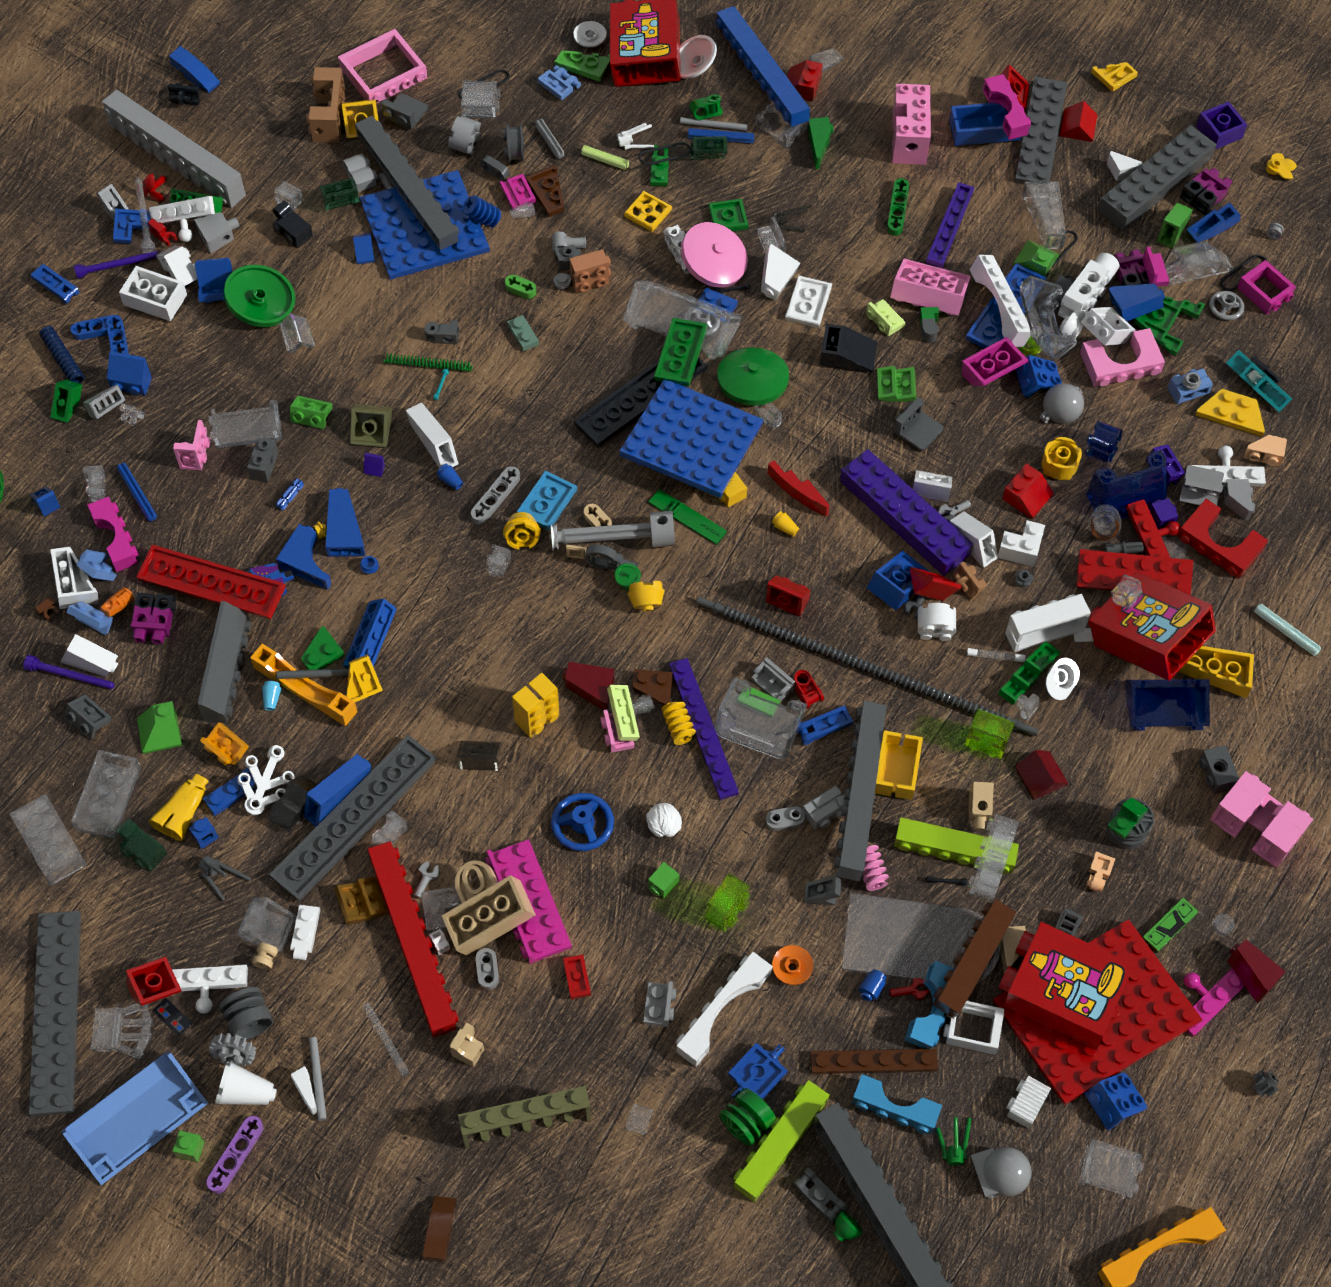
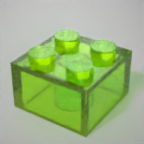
M977 709L965 745L972 750L985 752L990 757L1002 759L1015 722Z
M728 873L706 905L705 920L724 932L729 927L733 928L738 921L737 915L740 911L744 912L749 905V885Z

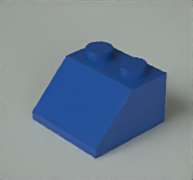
M110 351L107 373L109 386L118 385L122 392L145 396L152 380L145 357Z

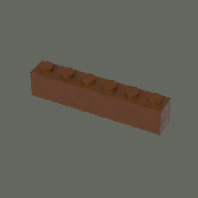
M997 899L991 903L987 902L981 911L984 914L981 920L977 919L974 923L972 936L968 935L962 944L964 947L963 952H959L952 962L955 964L954 968L947 971L943 978L946 982L943 987L939 986L933 995L936 999L932 1005L953 1019L960 1014L1016 914V911Z

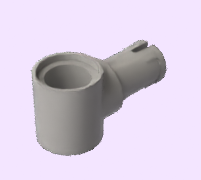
M560 231L553 233L551 236L553 253L554 247L559 249L574 245L575 248H586V237L570 238L566 233Z

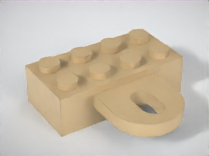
M474 860L465 863L458 870L455 877V888L462 904L443 914L442 918L456 951L469 955L536 916L519 879L510 875L498 882L494 871L489 865ZM473 871H476L481 882L480 887L476 890L473 889L469 880V875Z

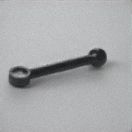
M745 283L741 286L724 289L715 288L714 291L721 293L738 289L748 290L750 284Z
M932 876L926 877L927 883H956L962 886L968 884L966 878L957 880L934 878Z

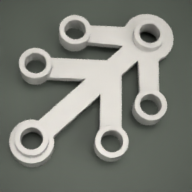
M274 745L267 752L269 761L263 776H261L258 770L257 758L253 755L246 758L245 766L249 768L257 786L255 794L249 784V774L241 773L237 778L238 784L242 786L247 797L244 804L245 810L251 815H259L266 805L276 801L282 802L287 797V791L279 788L275 794L262 798L266 790L282 784H290L294 780V774L291 771H286L282 776L270 780L276 763L284 757V750L281 746ZM278 750L280 755H275L273 751ZM249 759L254 761L253 765L248 763ZM285 775H289L291 780H286ZM241 777H246L247 782H242ZM278 792H282L284 797L280 798ZM252 802L258 803V807H253Z

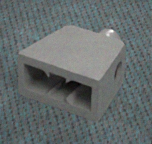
M220 212L194 219L197 231L210 254L233 241L232 230L240 227L236 217L226 221L224 215Z

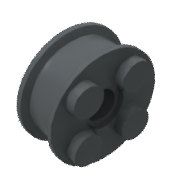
M507 124V129H503L504 141H507V147H504L505 158H508L509 163L511 160H522L524 162L522 124L519 127H509Z

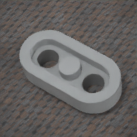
M797 806L772 810L766 816V826L772 831L798 828L805 821L804 811ZM796 813L799 816L795 818L792 816V814ZM773 817H778L779 820H778V821H774L772 818H773Z
M483 948L476 954L478 982L483 989L491 990L499 983L497 958L492 949ZM485 958L490 959L488 963L483 962ZM492 978V981L487 983L485 979Z

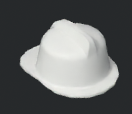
M1068 658L1059 659L1047 673L1046 688L1050 696L1056 700L1066 699L1079 680V668L1073 660Z

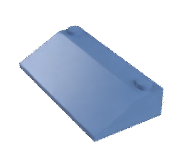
M166 1051L61 1132L100 1185H103L206 1106L208 1102L171 1052Z

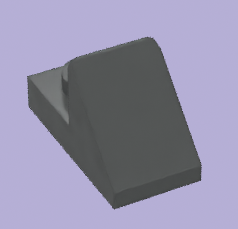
M833 875L805 883V903L836 905V897H839L841 894V877Z

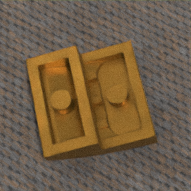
M376 877L360 878L355 883L337 885L334 889L346 925L371 920L388 913Z

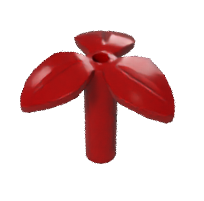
M153 173L149 174L143 182L145 187L140 185L139 190L145 197L149 194L150 198L154 201H165V198L155 190L166 182L167 178L162 175L155 181Z

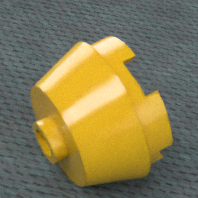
M526 512L513 514L503 529V535L507 540V544L515 549L527 546L532 548L538 542L541 534L540 527L534 517Z
M653 581V583L637 582L630 584L627 595L634 609H642L644 612L653 611V608L661 606L665 589H663L662 582Z

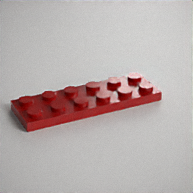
M1080 549L1076 587L1113 591L1119 583H1125L1135 572H1138L1191 595L1193 560Z

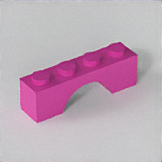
M1004 74L986 78L982 91L988 102L999 104L1008 111L1002 127L1008 139L1011 140L1028 135L1029 128L1031 127L1030 118L1026 116L1023 106L1018 102L1017 95L1012 91L1010 82L1006 80Z
M108 496L87 504L97 528L109 529L115 533L113 542L106 549L116 572L138 564L136 556H139L135 545L130 546L129 542L132 539L129 532H124L123 527H126L122 516L118 517L116 514L119 512L116 502L111 503Z

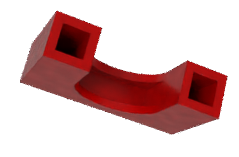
M1205 499L1181 527L1177 537L1183 543L1193 547L1199 554L1209 558L1214 564L1221 566L1230 575L1240 579L1264 550L1268 540L1252 530L1245 540L1236 547L1228 548L1216 544L1210 538L1208 529L1218 518L1221 508Z

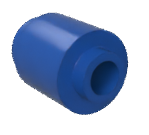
M872 969L871 972L867 973L858 989L861 993L860 996L866 1001L877 1000L886 984L885 980L887 977L882 972Z

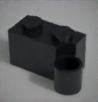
M283 200L272 209L274 215L278 218L273 222V229L278 235L281 234L285 237L289 244L299 248L313 237L311 225L296 214L286 201Z

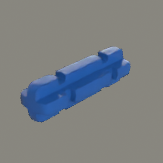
M298 478L291 483L292 485L281 495L282 498H279L275 503L278 509L284 510L288 506L287 503H290L298 494L297 491L303 488L304 484Z

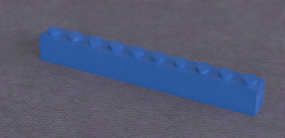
M735 6L718 11L717 19L715 20L717 28L722 31L724 38L728 39L732 49L736 50L739 59L744 61L746 68L752 72L753 78L759 82L761 89L765 90L769 100L773 101L776 110L781 112L784 121L788 122L791 127L809 121V106Z

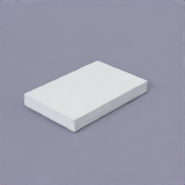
M798 276L785 320L819 328L832 283Z

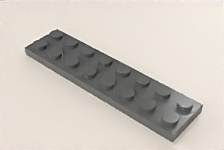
M1034 77L1027 117L1031 121V127L1029 128L1028 135L1023 136L1014 183L1042 188L1049 187L1067 82Z

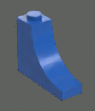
M299 524L276 558L278 567L284 571L291 569L293 575L328 590L331 586L330 576L323 572L313 560V551L318 541L316 531L310 526L305 527Z

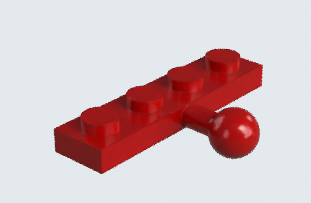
M1144 499L1128 504L1126 510L1140 541L1143 543L1147 556L1171 558L1161 536L1167 534L1175 536L1179 534L1180 524L1176 521H1170L1166 527L1157 529Z

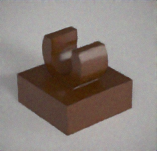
M51 596L33 609L38 615L43 612V617L46 620L50 619L47 614L48 610H53L55 614L58 613V609L55 606H51L55 603Z

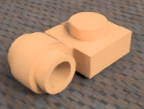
M1095 852L1089 872L1094 873V876L1090 875L1086 884L1090 890L1102 892L1106 882L1102 878H1109L1115 858Z

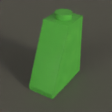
M1176 203L1163 221L1157 242L1173 249L1189 222L1193 209Z

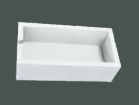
M1082 594L1076 596L1069 595L1065 599L1053 600L1043 606L1036 605L1023 612H1014L1010 616L1005 634L1013 651L1017 652L1043 644L1045 641L1050 642L1084 631L1091 612Z

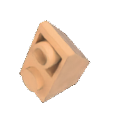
M1267 435L1248 445L1243 458L1254 462L1266 463L1271 466H1280L1284 458L1287 439Z

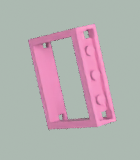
M396 29L338 56L342 72L365 100L376 99V103L427 78L426 66ZM398 46L415 68L370 90L353 67Z

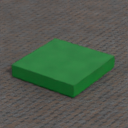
M742 199L708 203L712 223L725 226L732 232L748 229L749 225Z

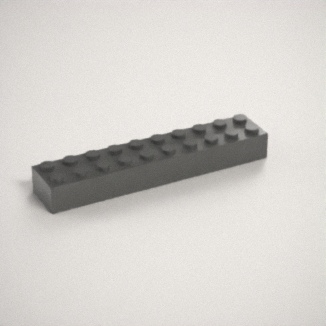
M836 1103L816 1114L813 1128L908 1287H953L948 1279L945 1280L941 1274L942 1268L936 1259L933 1260L930 1256V1248L925 1240L921 1241L917 1233L919 1231L913 1220L909 1221L906 1216L907 1210L901 1201L898 1202L895 1198L893 1186L890 1182L886 1183L882 1175L884 1173L878 1163L875 1164L872 1160L870 1148L867 1144L863 1145L860 1140L861 1134L855 1125L852 1126L848 1119L850 1117L844 1107L841 1108L839 1103Z

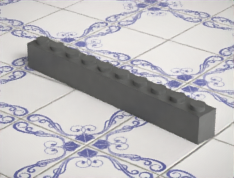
M372 115L355 123L356 135L438 248L442 250L459 242L457 226L451 223L447 212L444 213L442 211L439 201L434 200L431 190L426 189L424 181L421 177L418 178L414 167L409 166L406 156L404 154L401 155L397 144H393L389 133L383 130L381 122L379 120L376 121Z
M865 700L862 706L857 708L855 716L858 719V723H855L853 730L856 739H853L851 744V750L854 753L849 759L848 766L851 767V771H848L846 783H849V787L845 789L843 798L847 801L846 805L844 804L842 807L841 816L844 817V821H841L839 826V833L842 835L838 839L836 846L839 856L836 855L833 866L837 868L836 876L860 881L865 867L887 705Z

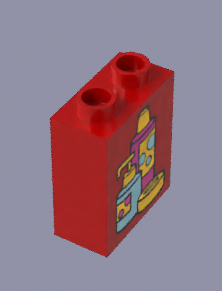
M624 0L621 3L610 4V66L615 87L681 81L680 19L676 0Z
M1135 572L1125 583H1119L1114 588L1111 598L1102 607L1094 608L1088 619V626L1091 628L1095 647L1168 681L1176 675L1216 632L1211 604L1138 572Z
M1041 922L1035 935L1024 931L1015 951L1016 954L1024 957V960L1019 970L1008 965L1000 982L999 989L1008 992L1004 1007L1097 1050L1135 964Z

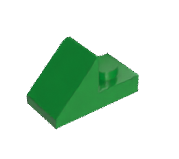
M1131 797L1122 804L1120 811L1108 824L1107 828L1124 840L1146 814L1148 808Z

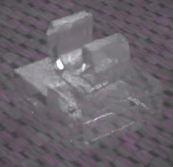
M122 403L119 410L124 412L121 415V420L126 421L130 416L128 423L130 425H134L137 418L143 419L146 413L126 403Z
M1021 694L1017 699L1018 703L1016 706L1021 709V717L1027 721L1039 707V697L1035 694H1032L1029 698Z

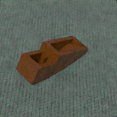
M434 1196L422 1256L424 1261L446 1263L456 1198Z

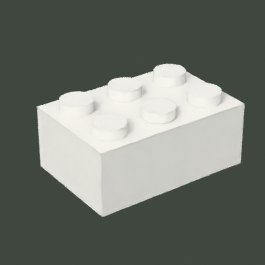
M135 266L119 292L123 305L168 321L172 320L187 296L182 281Z

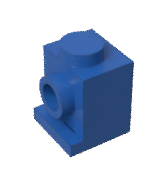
M207 817L195 821L189 828L190 834L201 849L218 839L215 828Z

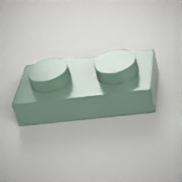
M523 315L507 321L508 328L523 351L539 345L538 338Z

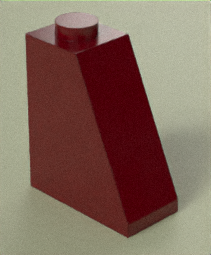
M569 662L568 668H564L562 680H565L566 688L601 710L608 711L610 699L607 688L614 683L615 669Z
M1247 939L1241 945L1236 943L1229 951L1232 955L1227 960L1257 1003L1263 999L1286 972Z

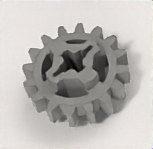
M221 1033L219 1037L214 1036L211 1040L209 1053L214 1054L213 1058L220 1059L219 1062L225 1065L229 1061L238 1066L245 1067L246 1064L251 1065L252 1061H254L256 1047L252 1046V1042H246V1038L237 1034L234 1037L230 1033H227V1035Z

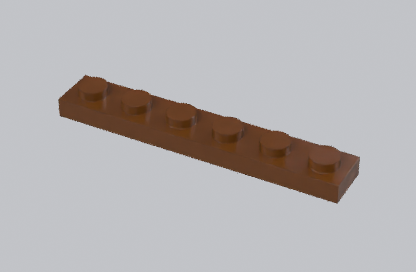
M936 1049L811 1051L810 1053L811 1074L938 1071Z

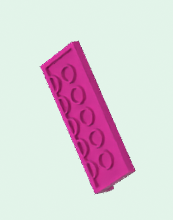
M529 839L492 852L491 849L487 850L486 864L493 869L498 882L510 875L519 879L536 916L513 929L516 940H520L522 943L520 951L523 958H527L529 964L571 949V942Z

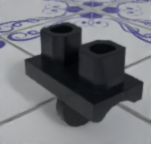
M181 83L168 85L169 101L178 102V105L181 106L184 103L199 105L198 86H183Z

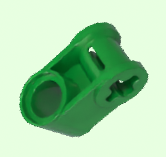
M713 94L708 97L695 99L690 103L689 109L697 120L720 116L723 114V109L720 106L721 96Z

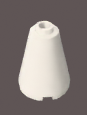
M227 1061L215 1103L268 1105L269 1101L274 1102L277 1089L273 1088V1083Z

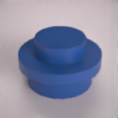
M366 556L360 562V569L365 574H373L379 568L378 560L373 556Z

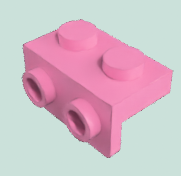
M603 710V717H600L602 729L606 728L607 734L604 735L606 746H610L611 753L633 749L634 741H621L618 739L613 713L608 714L607 710Z

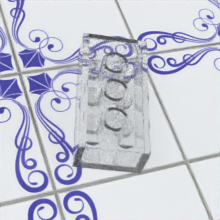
M98 750L71 820L76 831L115 839L141 770L137 758Z
M47 794L10 813L50 886L87 866Z

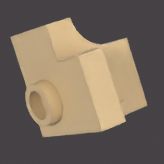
M466 1023L463 1029L460 1028L457 1035L453 1038L450 1050L453 1057L474 1067L484 1051V1046L482 1042L474 1038V1026Z

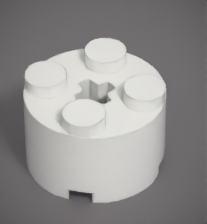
M929 603L927 608H923V605L918 608V633L922 640H930L932 637H935L942 641L951 640V636L956 633V608L953 607L951 609L950 605L945 603Z

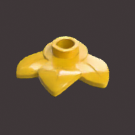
M1281 153L1273 154L1266 163V171L1271 175L1278 174L1284 179H1293L1291 171L1296 169V163L1291 159H1284Z

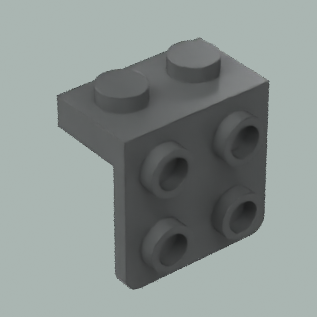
M403 93L399 94L394 102L384 99L381 103L384 118L410 130L414 128L428 110L427 104Z
M918 397L914 402L911 401L907 405L903 413H899L894 420V433L920 451H924L943 431L944 427L922 412L924 401Z

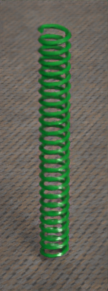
M388 353L386 356V361L385 359H383L384 363L387 362L388 364L391 362L392 364L398 363L399 365L409 364V366L411 364L413 366L419 365L420 367L423 365V367L426 366L427 368L429 366L431 368H436L437 366V368L441 369L444 367V369L448 368V370L451 368L452 370L458 369L459 371L465 370L466 372L468 370L471 372L473 368V365H471L470 369V361L468 362L467 369L466 361L464 363L463 368V361H461L459 369V360L457 361V367L456 360H454L452 368V359L450 360V366L448 363L449 360L447 359L445 367V359H443V365H441V358L439 366L438 358H436L435 365V358H433L431 365V357L429 358L428 365L427 357L425 359V364L424 357H422V362L420 365V356L418 357V363L417 356H415V361L413 364V355L411 356V362L409 360L410 356L408 355L407 363L406 355H404V362L402 361L403 355H401V359L399 362V354L397 355V361H395L396 354H394L392 362V353L390 354L389 361Z

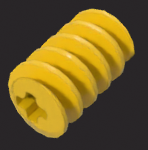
M671 702L661 708L675 745L688 743L696 733L695 729H691L693 723L689 722L691 717L686 715L688 710L684 709L686 705L684 702Z

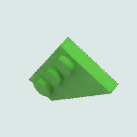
M562 50L555 60V66L563 67L567 71L600 82L610 66V54L606 57L599 56V53L583 55L582 52Z

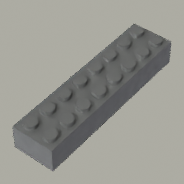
M1190 125L1106 193L1100 200L1098 212L1124 231L1213 157L1217 144Z

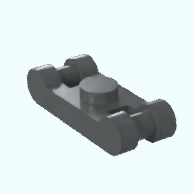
M809 1167L803 1171V1175L800 1178H796L792 1182L795 1188L831 1223L836 1220V1216L840 1212H844L848 1208ZM809 1181L814 1185L810 1189L805 1186ZM829 1202L834 1205L831 1209L826 1207Z

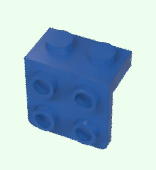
M229 258L197 260L195 268L199 285V302L224 301L223 291L225 282L233 272L231 260Z
M1028 355L1026 357L1028 362L1016 368L1024 397H1031L1040 388L1049 390L1053 386L1062 383L1057 365L1050 360Z
M1124 1072L1099 1081L1085 1093L1086 1098L1107 1131L1113 1129L1125 1118L1147 1109L1144 1099Z

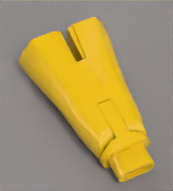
M195 774L191 780L188 779L187 782H184L170 800L151 817L148 823L155 830L175 840L182 841L191 819L201 802L206 790L205 786L209 781Z

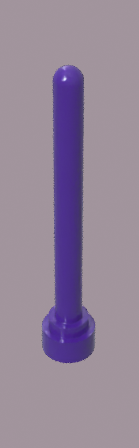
M154 251L90 266L77 264L74 265L77 279L84 278L87 273L155 259L159 253Z
M27 655L24 660V670L33 672L39 669L107 689H113L115 686L113 682L42 663L37 657Z

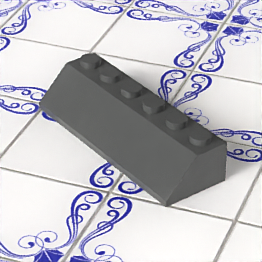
M225 601L220 603L197 705L205 722L227 724L228 718L233 713L232 700L236 699L237 689L235 686L236 682L240 681L241 673L239 668L244 663L243 650L248 645L247 632L251 631L252 621L249 620L246 612Z

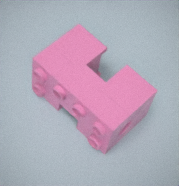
M896 84L892 108V130L894 131L892 163L926 165L931 139L930 85Z
M1245 771L1220 802L1210 820L1234 838L1247 822L1261 831V837L1252 848V851L1277 868L1304 834L1313 818L1306 811L1300 810L1289 801L1285 805L1268 794L1271 788L1262 783L1254 774Z

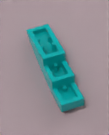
M1240 350L1226 362L1278 412L1292 400L1285 391Z

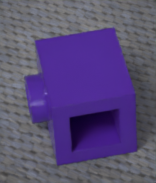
M1169 498L1159 499L1151 504L1149 511L1157 529L1166 527L1170 521H1177L1176 507L1174 504H1171Z

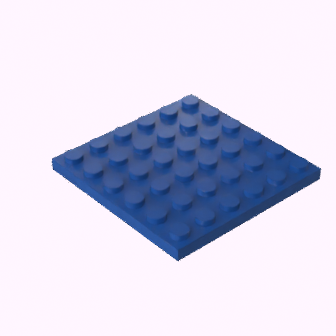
M458 170L423 179L426 189L431 190L434 200L439 201L442 211L444 213L447 212L451 223L455 224L459 230V242L442 250L432 240L395 187L360 197V202L390 280L490 252V247L478 220H474L462 212L463 204L469 196Z
M663 380L622 446L619 456L721 498L760 430L764 419L680 384Z

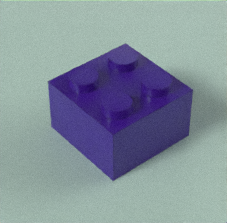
M1228 101L1201 112L1196 127L1203 135L1216 143L1215 149L1242 139L1247 123Z

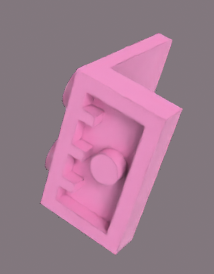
M198 420L193 444L187 442L174 443L173 450L180 469L202 471L203 463H206V448L210 446V438L207 437V428L204 427L202 420Z

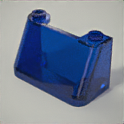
M1162 450L1149 455L1147 462L1150 468L1119 478L1113 470L1108 468L1094 471L1086 495L1100 520L1111 522L1127 517L1129 514L1126 506L1143 499L1148 509H1150L1154 501L1167 498V460Z
M1209 679L1170 681L1125 680L1129 725L1134 727V731H1145L1146 727L1192 726V730H1204V726H1210Z

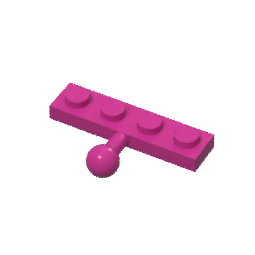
M1233 969L1229 970L1209 991L1200 983L1198 974L1190 972L1184 976L1185 986L1195 989L1202 996L1193 1007L1203 1020L1187 1032L1192 1037L1195 1036L1244 987V984Z

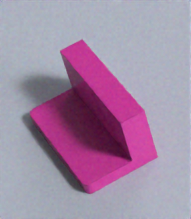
M1146 247L1142 260L1149 283L1156 284L1157 287L1167 286L1169 278L1161 253L1152 254L1151 248Z

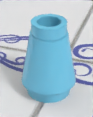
M275 681L264 682V686H262L264 710L275 711L281 692L280 683Z

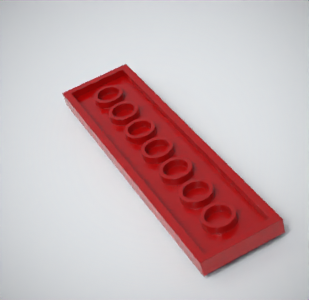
M153 544L136 577L139 581L219 605L221 601H225L246 613L270 620L286 587L284 583Z

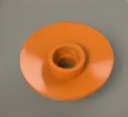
M785 946L779 949L773 957V972L785 984H802L809 979L813 972L812 957L808 951L800 946ZM794 965L796 969L790 970L789 966Z

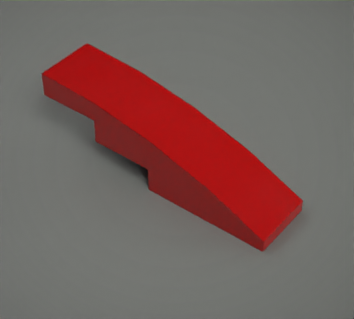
M775 460L768 463L767 474L784 491L809 509L825 517L829 514L830 505L808 479L801 482L792 470L785 473Z

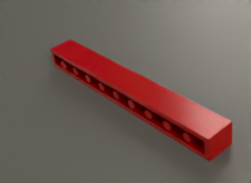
M391 841L368 848L369 859L432 1038L456 1030V1022H459L456 1010H451L449 1005L452 1003L449 991H444L443 985L445 980L442 972L438 973L436 967L439 966L435 954L432 955L429 949L432 948L429 936L425 937L423 930L426 927L423 918H418L417 912H419L417 901H412L410 894H413L410 882H405L404 876L407 875L404 865H399L398 859L400 854L398 848H393Z

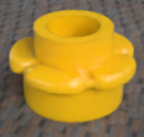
M317 522L316 525L312 526L316 531L318 540L326 538L327 527L325 524Z

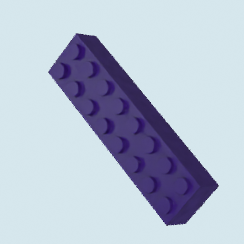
M867 449L841 469L840 482L943 576H946L970 556L973 543L870 450Z

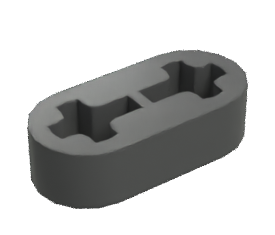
M486 155L480 160L481 167L495 178L504 181L510 175L508 168L493 157Z

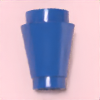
M442 465L436 473L439 476L438 479L455 490L460 489L464 484L451 465Z

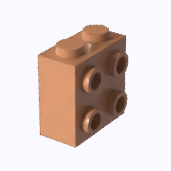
M603 249L569 258L571 283L576 293L586 292L590 289L609 284V277L611 276L609 266H611L609 256L605 255Z

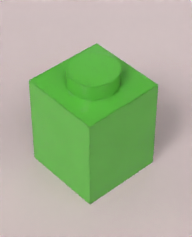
M663 862L648 879L650 892L664 899L679 882V873Z
M179 1130L173 1153L179 1159L198 1163L204 1140L200 1135Z

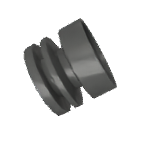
M1127 798L1121 800L1114 807L1106 824V833L1109 840L1115 846L1121 849L1132 850L1144 844L1154 825V814L1147 803L1134 798L1148 808V811L1123 840L1107 827L1120 811L1122 804L1130 799Z
M249 987L232 993L220 1003L219 1008L224 1020L229 1022L227 1026L231 1036L235 1037L237 1034L248 1040L262 1034L274 1023L269 1008L264 1006L265 999L262 997L260 988Z

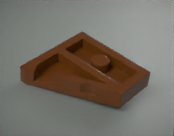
M634 669L633 690L639 694H644L652 701L656 700L666 705L670 703L673 672Z

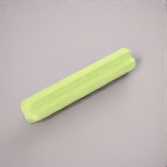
M586 145L581 150V154L623 170H627L629 167V161Z

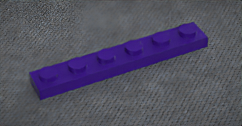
M958 182L926 259L927 264L943 268L975 187Z

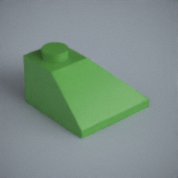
M1028 240L1014 261L1013 266L1018 263L1046 277L1059 257V253Z
M172 701L152 705L137 718L143 754L182 746L177 712Z

